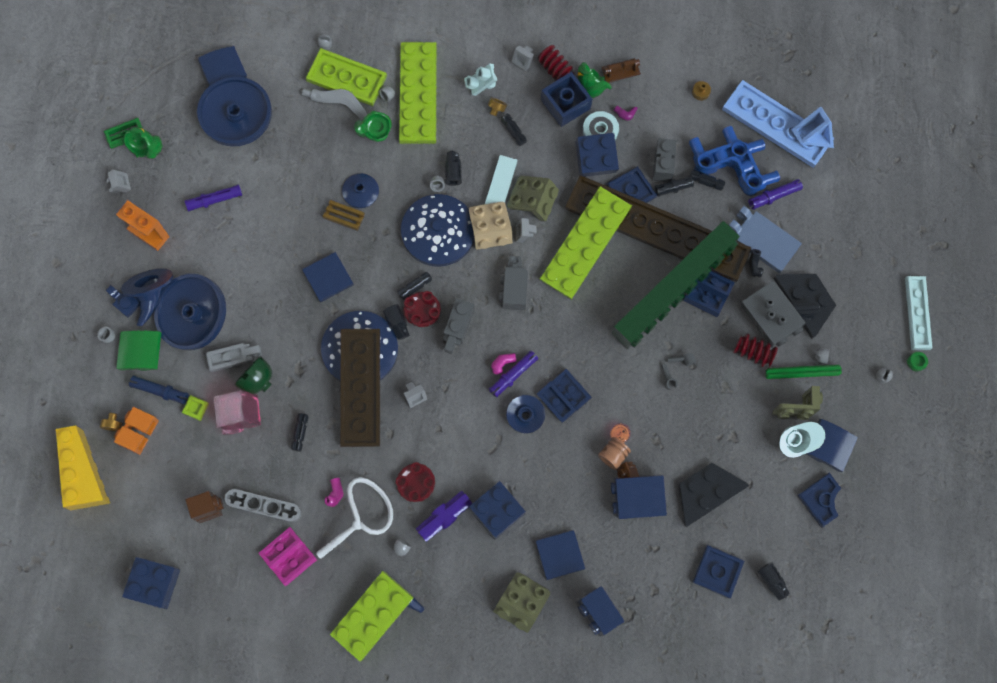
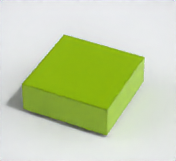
M190 395L182 414L201 421L209 403Z

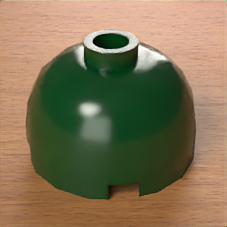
M259 356L234 385L242 392L250 395L257 394L261 390L265 392L272 385L269 382L272 377L271 366L264 358Z

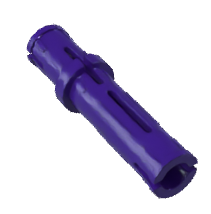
M796 179L773 190H766L761 195L750 198L748 200L749 206L752 210H755L766 204L771 205L775 200L802 190V182Z
M238 184L213 193L200 194L201 196L184 201L189 212L202 207L208 208L209 205L243 195Z
M530 350L506 374L503 373L500 379L489 388L491 393L498 388L492 394L494 397L497 398L507 387H511L513 382L538 360L537 355L529 360L535 354L533 351Z

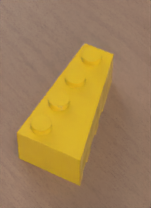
M77 426L56 429L63 508L71 511L110 504L84 431Z

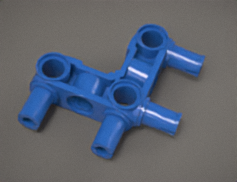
M728 126L722 130L727 145L704 151L698 137L689 141L694 154L695 170L700 171V174L702 172L712 174L717 172L718 169L727 166L732 167L739 178L738 183L746 195L753 196L767 185L779 182L780 180L778 171L761 175L753 159L752 153L765 149L763 139L751 143L742 142L737 139L733 127ZM734 151H739L741 155L736 154ZM701 162H705L708 166H703ZM749 183H754L756 187H752Z

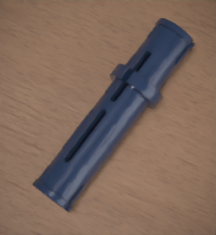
M135 375L130 380L137 383L129 382V387L142 390L160 396L163 400H172L183 405L186 404L187 400L180 398V396L184 398L189 396L187 392L173 389V386H163Z

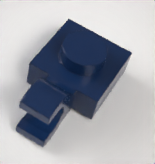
M111 285L105 290L116 300L112 305L127 318L140 306V302L134 297L120 294Z

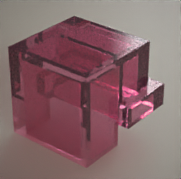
M239 390L214 397L216 427L222 429V435L243 432V428L248 429L261 425L258 395Z

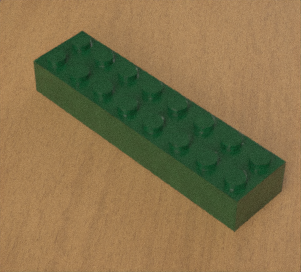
M722 221L614 326L611 334L625 348L629 349L631 346L635 348L642 341L643 334L646 333L648 335L655 328L657 320L663 321L671 311L670 308L673 307L675 309L682 302V299L685 297L684 294L688 296L698 284L697 281L703 282L712 271L711 268L715 270L722 263V260L725 258L724 255L728 257L735 250L740 236L727 223Z

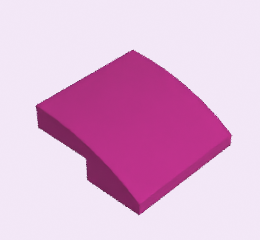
M291 527L259 552V555L285 586L290 584L317 561L316 557Z

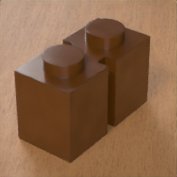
M210 491L185 499L191 519L198 523H203L223 515L222 509H224L221 498H218L217 495Z

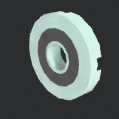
M596 111L585 119L583 124L584 136L614 133L616 140L619 133V124L613 115L604 111ZM603 126L606 131L600 133L596 130V127Z

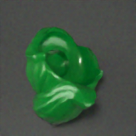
M582 62L578 66V81L591 98L600 96L607 88H612L609 82L603 81L605 77H601L595 69H590L586 62Z
M371 111L363 120H357L353 129L359 137H366L369 140L381 142L387 139L392 122L388 115Z
M132 127L124 134L126 147L137 158L146 156L149 159H154L163 148L159 136H152L150 132L142 128Z

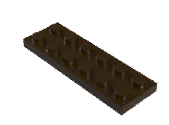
M341 329L340 447H380V329Z

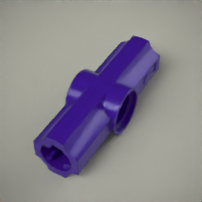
M461 491L446 504L443 503L431 513V516L415 529L425 542H428L442 529L445 530L453 524L457 517L473 503Z

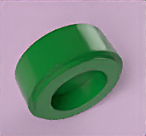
M922 352L912 353L907 359L908 367L915 372L924 370L928 366L927 356Z

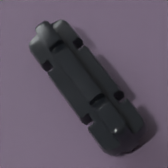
M509 113L503 115L501 121L507 126L506 128L511 136L516 139L518 146L524 145L527 142V138L522 134L516 122L512 120L513 118Z
M694 169L691 171L690 176L693 181L696 182L697 180L700 184L711 188L714 186L719 191L723 190L725 186L724 180H716V177L703 172L700 174V171Z
M428 272L423 273L420 278L417 277L406 284L405 288H400L398 295L402 299L409 297L410 293L413 294L424 287V284L430 283L432 281L431 275Z
M298 413L296 421L298 423L295 425L294 441L291 443V450L301 452L302 441H304L307 427L305 424L308 423L309 418L307 414Z

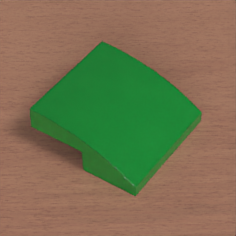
M121 331L116 369L121 371L133 369L141 371L157 370L161 332Z

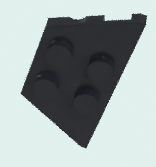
M817 274L776 275L774 280L791 304L813 302L820 304V313L800 315L805 321L804 327L811 339L815 338L836 307L835 302Z
M714 463L707 465L679 484V491L682 498L681 504L684 512L685 527H688L749 487V484Z

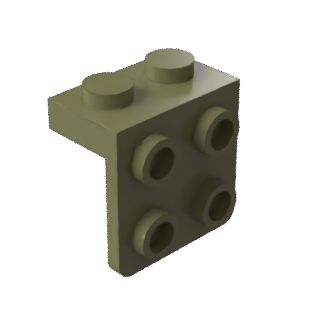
M519 176L507 207L513 210L532 212L540 221L546 222L554 201L558 196L559 189L550 178Z
M811 386L802 394V404H779L772 411V415L778 416L779 419H789L791 416L797 417L798 420H808L820 410V404L823 402L820 386Z
M517 572L493 612L500 618L515 625L518 629L528 633L548 600L550 591Z

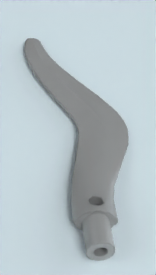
M303 89L302 96L309 97L312 101L344 104L361 120L368 114L357 98L348 90L319 91L313 89L311 91Z

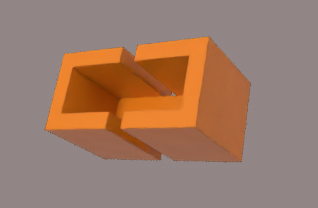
M133 407L124 418L125 425L117 430L114 442L140 455L149 439L131 429H137L151 436L159 420Z

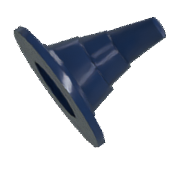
M161 268L148 270L133 276L122 285L121 291L123 295L136 297L140 301L141 312L136 324L137 326H143L150 319L160 298L162 288L173 279L171 270Z

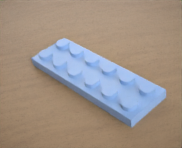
M743 80L722 108L723 111L812 168L816 166L828 148L800 144L791 129L802 122L804 118Z

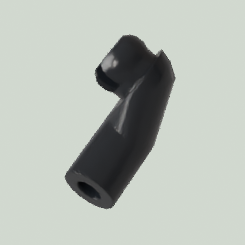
M758 249L752 250L749 260L750 272L753 277H762L764 270L758 267L761 251Z

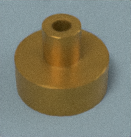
M704 81L695 83L692 89L693 97L700 101L706 100L711 92L710 85Z
M491 97L488 102V106L492 108L490 114L497 116L498 111L504 112L507 104Z
M109 413L108 419H101L100 428L109 431H117L121 428V422L116 421L117 414Z

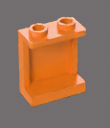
M128 200L116 214L118 218L129 224L127 230L157 251L169 238V235L157 219Z

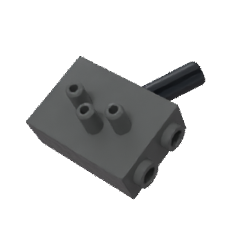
M774 280L741 303V307L766 341L771 344L772 348L776 345L778 347L782 346L788 341L787 337L792 334L795 337L803 331L802 327L805 325V321L800 315L820 313V304L818 302L791 304Z

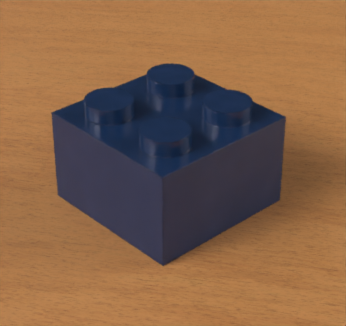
M572 72L542 89L541 101L561 127L591 109L593 99Z
M614 133L577 137L575 144L579 176L613 174L619 170Z
M500 481L469 506V510L494 540L526 513Z
M136 557L122 597L168 609L180 569Z
M602 586L578 601L579 606L577 608L583 617H588L591 622L589 627L595 635L604 636L625 622Z

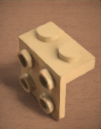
M505 202L469 208L476 250L513 243L512 228Z

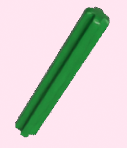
M839 364L767 368L765 370L766 379L839 376L842 374V368Z

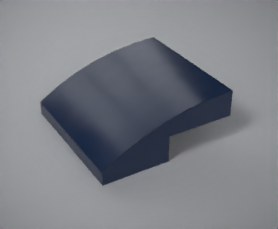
M234 46L218 49L198 58L209 86L227 77H247Z
M711 271L703 282L697 281L698 284L688 296L686 295L683 301L718 317L735 282Z
M565 369L537 393L540 399L562 423L593 398L568 369Z
M819 419L818 424L825 431L824 443L820 448L806 454L818 462H824L838 472H843L858 437L833 423Z

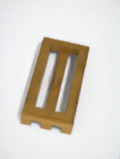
M332 200L329 201V206H327L326 212L323 214L324 219L358 231L365 216V213ZM339 210L348 212V213L353 214V215H356V216H358V217L349 215V214L344 213V212H341V211H339ZM330 213L339 215V216H341V217H343V218H346V219L355 221V222H357V223H356V224H353V223L348 222V221H345V220H343V219L334 217V216L330 215Z

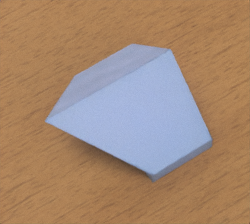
M819 107L791 129L800 144L834 148L832 122L822 107Z

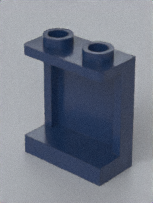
M664 475L614 478V482L611 483L612 495L615 494L612 510L613 515L616 514L618 519L667 516Z

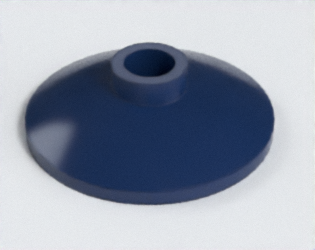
M363 173L354 174L344 182L342 195L350 206L366 208L377 200L379 187L376 180L370 175ZM362 186L363 189L357 190V187Z
M518 396L508 405L506 412L507 421L519 433H533L544 423V406L533 396ZM523 413H528V414H529V418H528V419H524V418L522 417V414H523Z

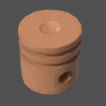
M612 437L611 441L598 454V457L607 466L617 470L631 450L621 440Z

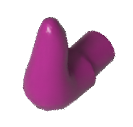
M617 105L613 111L623 120L629 121L634 117L638 108L633 107L627 112Z

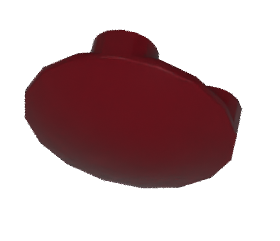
M425 291L414 293L406 298L403 311L409 323L417 327H427L434 324L440 317L441 306L432 292Z
M418 462L404 467L396 478L397 490L400 495L407 501L414 503L429 498L436 484L435 476L431 469Z

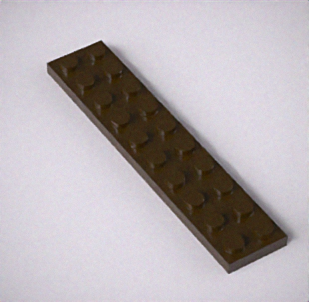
M582 175L579 176L565 206L566 210L581 216L601 186L632 205L617 232L680 259H684L712 232V230ZM738 241V246L728 257L724 255L725 258L715 270L711 268L713 272L734 282L738 281L752 248Z

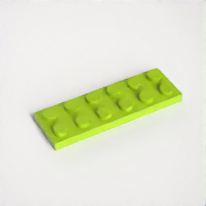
M401 42L400 144H436V42Z
M600 186L541 276L540 281L572 300L632 205Z

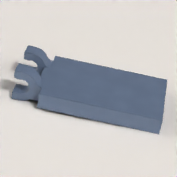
M743 206L737 214L739 219L745 221L743 225L740 226L734 219L729 225L740 236L737 241L752 247L750 253H752L753 249L760 250V260L780 274L802 243L757 211L752 215L751 211Z

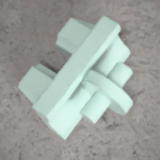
M490 63L485 67H479L475 72L476 74L473 76L468 75L464 79L465 86L471 89L472 95L476 96L486 88L492 89L497 81V77L494 74V64Z

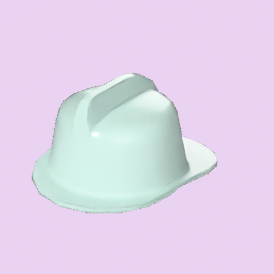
M804 422L796 426H789L780 437V449L788 457H797L820 448L824 443L825 431L821 425L815 422Z

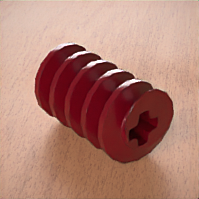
M553 44L545 48L539 54L538 59L548 74L552 75V78L557 81L570 73L573 67L572 65L566 67L569 62L567 60L562 62L564 56H558L559 50L553 51L555 49Z
M746 333L743 337L742 335L740 336L733 353L735 354L740 350V357L748 354L747 360L755 357V364L761 360V367L769 364L768 368H770L778 348L773 347L770 350L771 344L769 343L763 347V340L756 344V337H752L749 340V334Z

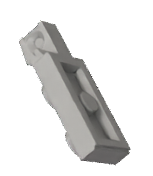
M244 343L206 352L210 372L252 362L254 357L262 355L259 345L250 347L249 344Z

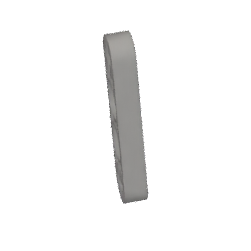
M237 489L229 490L225 495L226 504L235 509L287 522H296L301 517V509L293 503ZM237 494V497L244 499V495H246L244 507H241L243 503L240 501H235L232 504L230 496ZM252 498L259 500V505L255 509H251L248 506V502ZM270 503L278 505L276 513L270 514L267 507ZM282 505H285V510L291 511L292 508H294V511L297 512V515H293L292 518H289L290 515L282 512Z

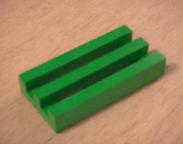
M139 118L104 130L111 149L125 144L124 134L127 131L125 129L136 125L138 128L143 129Z

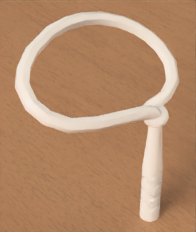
M359 477L349 483L347 496L355 521H353L349 529L336 536L330 543H327L326 546L316 552L319 558H323L356 529H363L367 533L374 535L382 534L389 529L393 520L392 505L385 492L373 481ZM356 483L368 484L384 499L388 509V520L382 529H370L360 521L352 494V488Z

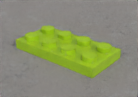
M320 48L308 72L306 81L328 90H348L359 102L373 106L379 95V90L387 78V73Z
M382 571L330 635L361 662L414 597L385 571Z

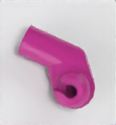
M515 353L497 356L491 364L492 372L494 374H501L503 372L502 367L505 364L515 363Z
M340 478L330 480L333 491L328 497H325L324 502L327 506L334 507L338 505L344 495Z

